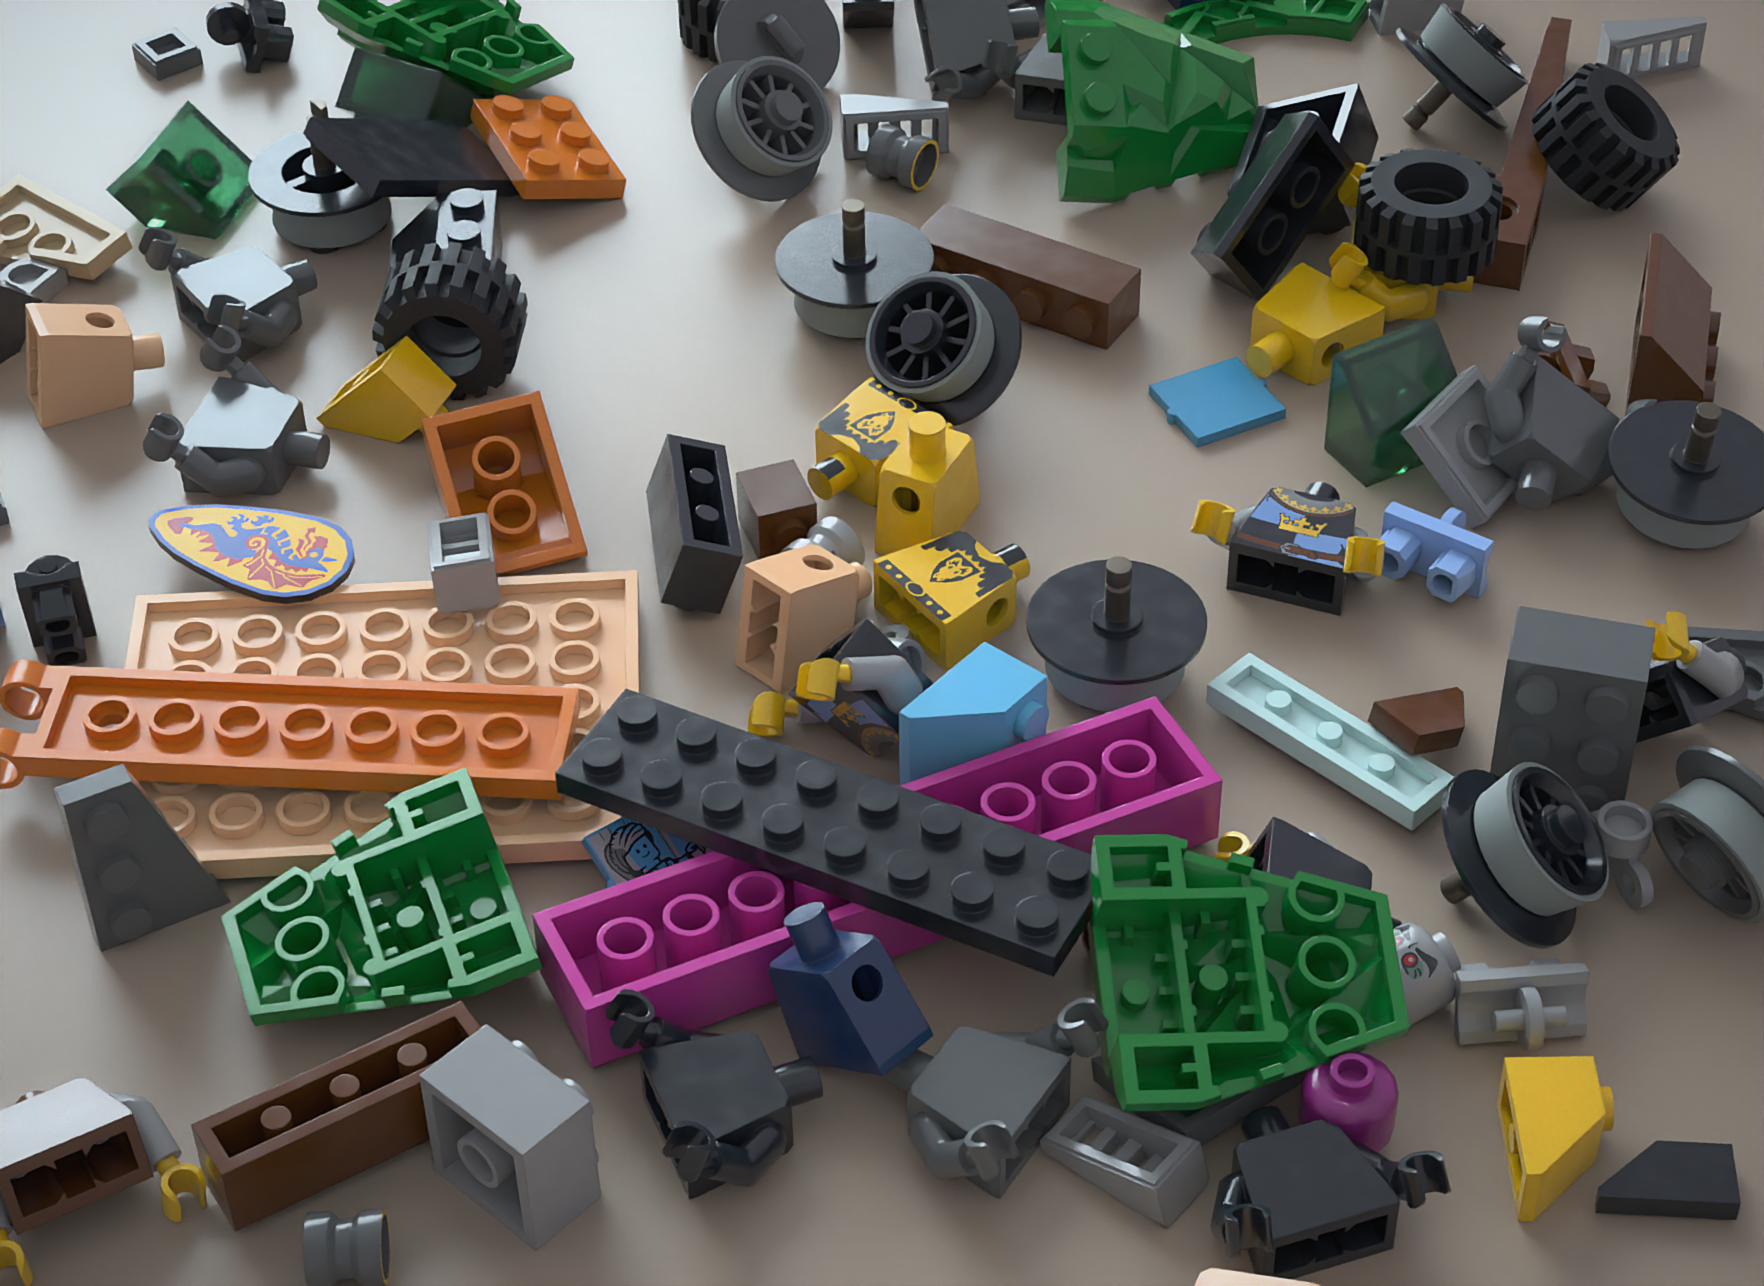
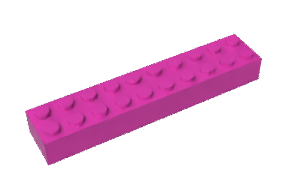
M1154 696L900 786L1092 854V842L1095 835L1168 834L1188 840L1186 849L1218 838L1223 780L1158 698ZM716 851L532 914L536 949L543 968L539 972L591 1068L643 1050L639 1040L634 1047L629 1049H621L615 1046L611 1040L609 1030L615 1021L609 1020L606 1017L605 1011L621 990L632 989L640 992L652 1003L655 1009V1016H659L687 1030H697L778 1000L768 975V970L773 960L794 945L784 925L785 917L793 910L812 902L823 903L835 930L874 935L881 941L890 958L947 937Z

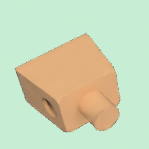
M25 304L27 396L41 428L52 427L127 406L134 399V371L164 367L165 353L159 333L133 336L120 308L114 305Z
M813 544L746 564L744 567L735 665L780 694L797 684L799 667L806 662H814L828 644L854 627L856 604L858 601L869 596L873 588L872 579L867 569L857 562L847 563L821 546Z

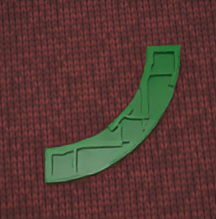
M1208 0L1165 14L1164 22L1161 24L1217 44L1254 36L1292 34L1328 37L1351 42L1368 18L1370 2H1367V0Z

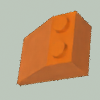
M539 390L422 419L425 450L445 517L452 518L478 513L489 514L497 577H506L588 556L587 547Z

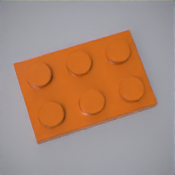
M499 95L493 99H473L470 119L522 199L623 198L627 179L571 99L555 95L545 96L543 99H518L508 95Z

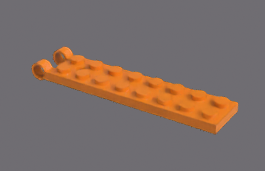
M20 660L8 668L0 688V704L4 710L17 718L24 720H37L41 718L35 734L19 733L12 729L0 728V757L7 759H0V789H10L18 786L23 781L24 776L84 778L123 763L137 781L402 793L466 767L478 796L561 800L562 794L557 792L555 772L571 754L580 712L579 689L568 687L51 666L34 660ZM21 687L29 688L35 691L36 693L26 691ZM110 724H118L113 727H106Z

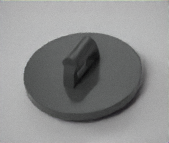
M727 0L716 21L714 45L719 64L732 60L750 61L761 56L783 58L807 72L821 90L830 81L838 65L840 57L839 29L832 11L824 0Z

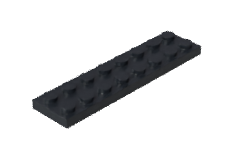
M625 689L555 772L558 793L1052 977L1056 975L1092 917L1091 854L629 689Z

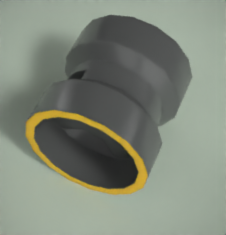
M884 124L876 130L871 138L866 153V168L868 173L884 180L895 177L898 178L902 186L920 191L929 184L934 176L939 160V147L933 139L922 135H916L911 138L906 135L903 129L890 124Z
M363 1209L354 1218H338L332 1211L308 1212L303 1232V1264L307 1286H335L340 1280H356L361 1286H386L390 1274V1230L386 1209Z

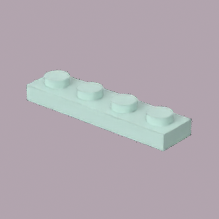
M1246 654L1207 684L1206 703L1409 830L1413 831L1442 806L1445 789L1454 776L1419 755L1411 756L1375 728L1253 654Z

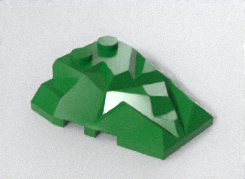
M319 0L317 7L325 20L338 29L337 35L339 38L359 50L364 58L380 64L394 65L429 79H434L444 74L450 82L492 98L499 95L510 96L572 69L575 59L540 24L522 23L519 20L522 7L515 0H507L505 6L499 0H402L388 6L377 0Z
M1046 0L1044 5L1048 53H1062L1068 135L1056 150L1059 201L1114 203L1127 199L1130 193L1152 186H1154L1155 190L1171 186L1176 179L1193 174L1203 177L1237 166L1258 109L1254 57L1102 1Z
M466 767L400 793L384 804L389 818L358 839L349 829L330 841L336 852L335 855L310 872H306L296 866L292 867L221 916L249 1016L255 1026L476 996L543 969L507 869Z
M1168 834L1094 836L1091 854L1093 913L1089 923V946L1096 1003L1109 1022V1026L1105 1031H1099L1104 1072L1107 1078H1113L1115 1095L1123 1111L1197 1110L1310 1068L1332 1062L1342 1054L1357 1053L1405 1036L1408 1032L1410 1025L1387 894L1299 870L1294 879L1253 869L1255 858L1232 852L1229 860L1224 861L1187 851L1188 840Z

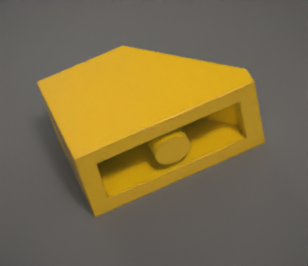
M406 335L342 384L316 419L324 427L400 443L417 429L423 434L422 419L448 413V409L443 403L456 387V384Z
M1594 1056L1504 1058L1497 1110L1518 1222H1533L1594 1164L1598 1154L1602 1131H1611L1613 1128L1614 1100L1612 1090L1609 1086H1600Z

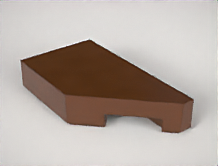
M1458 687L1374 701L1368 722L1411 756L1457 747L1465 727L1464 692Z

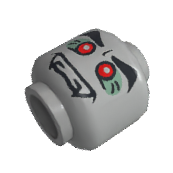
M1409 922L1393 930L1408 1020L1411 1026L1449 1005L1454 1000L1456 982L1453 973L1461 969V963L1454 947L1443 933L1438 932L1431 936L1416 923Z

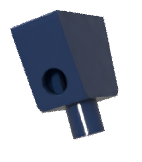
M821 902L805 904L793 910L785 917L784 925L794 945L770 963L768 975L799 1058L810 1055L815 1064L884 1076L934 1036L883 944L874 935L835 930L827 910Z

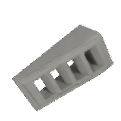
M1688 17L1602 21L1596 63L1605 64L1611 69L1615 68L1633 80L1698 67L1700 65L1707 27L1706 18ZM1690 36L1688 51H1678L1680 38ZM1669 40L1667 52H1660L1661 42ZM1649 45L1648 53H1641L1642 46ZM1630 49L1629 54H1622L1623 50Z
M840 95V129L844 159L866 158L871 138L881 122H889L890 125L901 128L900 121H910V134L906 133L908 137L912 138L916 135H922L933 139L938 144L939 153H949L948 102L872 95ZM932 119V136L922 135V120ZM867 123V130L858 129L857 124Z
M478 513L433 520L427 523L430 570L438 611L448 614L496 606L500 602V593L489 514Z
M1083 1095L1040 1140L1042 1152L1136 1212L1166 1227H1170L1206 1188L1209 1181L1199 1141L1086 1095ZM1096 1128L1102 1131L1088 1146L1082 1144ZM1120 1143L1124 1144L1113 1156H1110ZM1145 1159H1147L1148 1161L1143 1165V1167L1139 1168L1138 1166Z

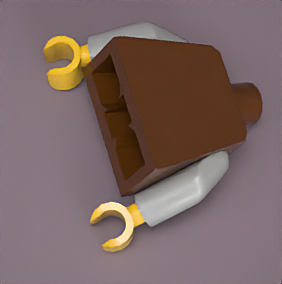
M88 1078L75 1079L46 1092L39 1090L28 1092L21 1096L16 1104L0 1110V1271L6 1267L16 1266L25 1286H30L33 1281V1271L20 1245L9 1240L8 1234L12 1231H15L17 1235L146 1181L154 1177L153 1172L158 1171L161 1176V1207L164 1215L171 1221L180 1222L182 1221L181 1205L176 1194L181 1192L192 1193L198 1198L202 1208H206L207 1195L204 1172L196 1165L179 1163L178 1158L182 1154L180 1148L152 1103L144 1097L106 1092Z

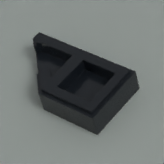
M1656 1140L1598 1187L1595 1212L1737 1220L1741 1201L1732 1144Z

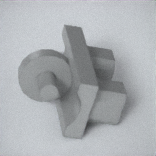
M1556 957L1532 959L1527 966L1492 969L1487 963L1462 964L1461 969L1456 971L1454 1035L1459 1045L1519 1040L1524 1051L1542 1049L1544 1038L1586 1035L1585 995L1589 984V971L1584 962L1560 963Z

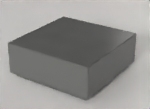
M177 27L131 44L134 60L157 81L203 64L201 49Z

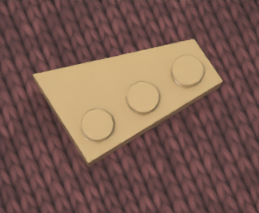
M19 174L0 188V264L9 265L19 260L36 259L64 268L67 276L94 280L133 248L126 231Z

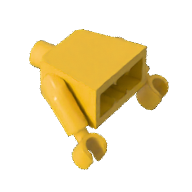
M1355 163L1354 168L1338 190L1339 200L1348 207H1357L1359 180L1361 174L1366 171L1367 166L1365 164ZM1355 218L1352 242L1341 243L1329 258L1333 283L1340 288L1349 287L1386 307L1384 320L1386 322L1400 319H1430L1434 317L1438 290L1472 293L1474 276H1467L1466 281L1457 284L1447 282L1444 283V286H1431L1430 284H1419L1418 286L1406 284L1407 281L1400 279L1392 280L1384 277V272L1373 271L1367 266L1368 259L1366 255L1354 244Z

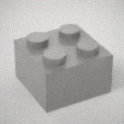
M485 1024L419 1075L435 1171L535 1251L601 1198L597 1164L599 1155L595 1147L592 1121L594 1109L592 1102L583 1088L571 1079L561 1080L541 1065L535 1054L524 1043L518 1040L510 1042L488 1024Z

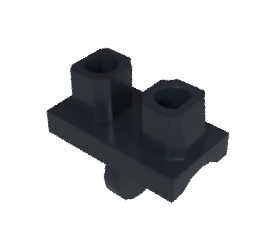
M243 0V6L235 2H222L209 10L206 16V29L210 38L222 45L237 44L244 71L260 73L263 59L281 62L289 61L294 35L291 27L284 26L286 8L283 1Z
M45 555L37 558L28 565L25 571L14 573L16 590L33 647H45L46 658L51 666L83 663L87 660L84 638L97 636L79 561L72 562L70 559L60 555Z

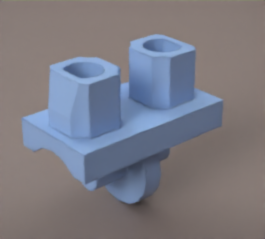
M1393 501L1384 511L1380 540L1385 541L1386 544L1382 575L1397 580L1404 577L1408 571H1412L1427 577L1426 587L1430 590L1431 594L1450 603L1463 593L1479 598L1487 589L1486 569L1493 550L1494 541L1465 530L1466 514L1464 511L1454 507L1449 508L1439 520Z

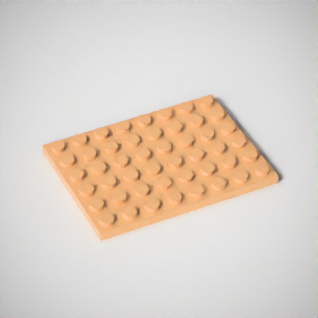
M638 570L498 577L500 602L496 606L443 614L437 609L432 581L340 585L333 592L312 601L291 604L265 602L236 591L137 595L124 669L578 688L580 712L571 750L572 753L625 689L640 693ZM137 781L162 811L168 823L181 838L185 839L194 850L199 861L216 879L280 876L294 866L310 872L336 854L330 841L349 829L358 839L389 818L384 804L400 794L394 792ZM563 794L561 800L478 796L504 864L592 859L582 844L583 838L622 817Z

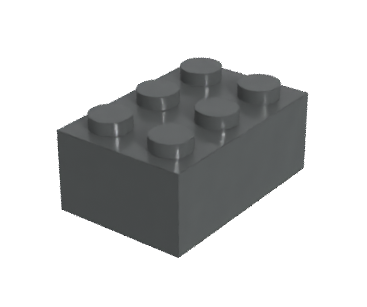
M1517 606L1506 664L1490 773L1502 778L1518 764L1534 762L1549 768L1568 783L1583 801L1589 812L1599 810L1609 802L1625 800L1648 683L1656 628Z

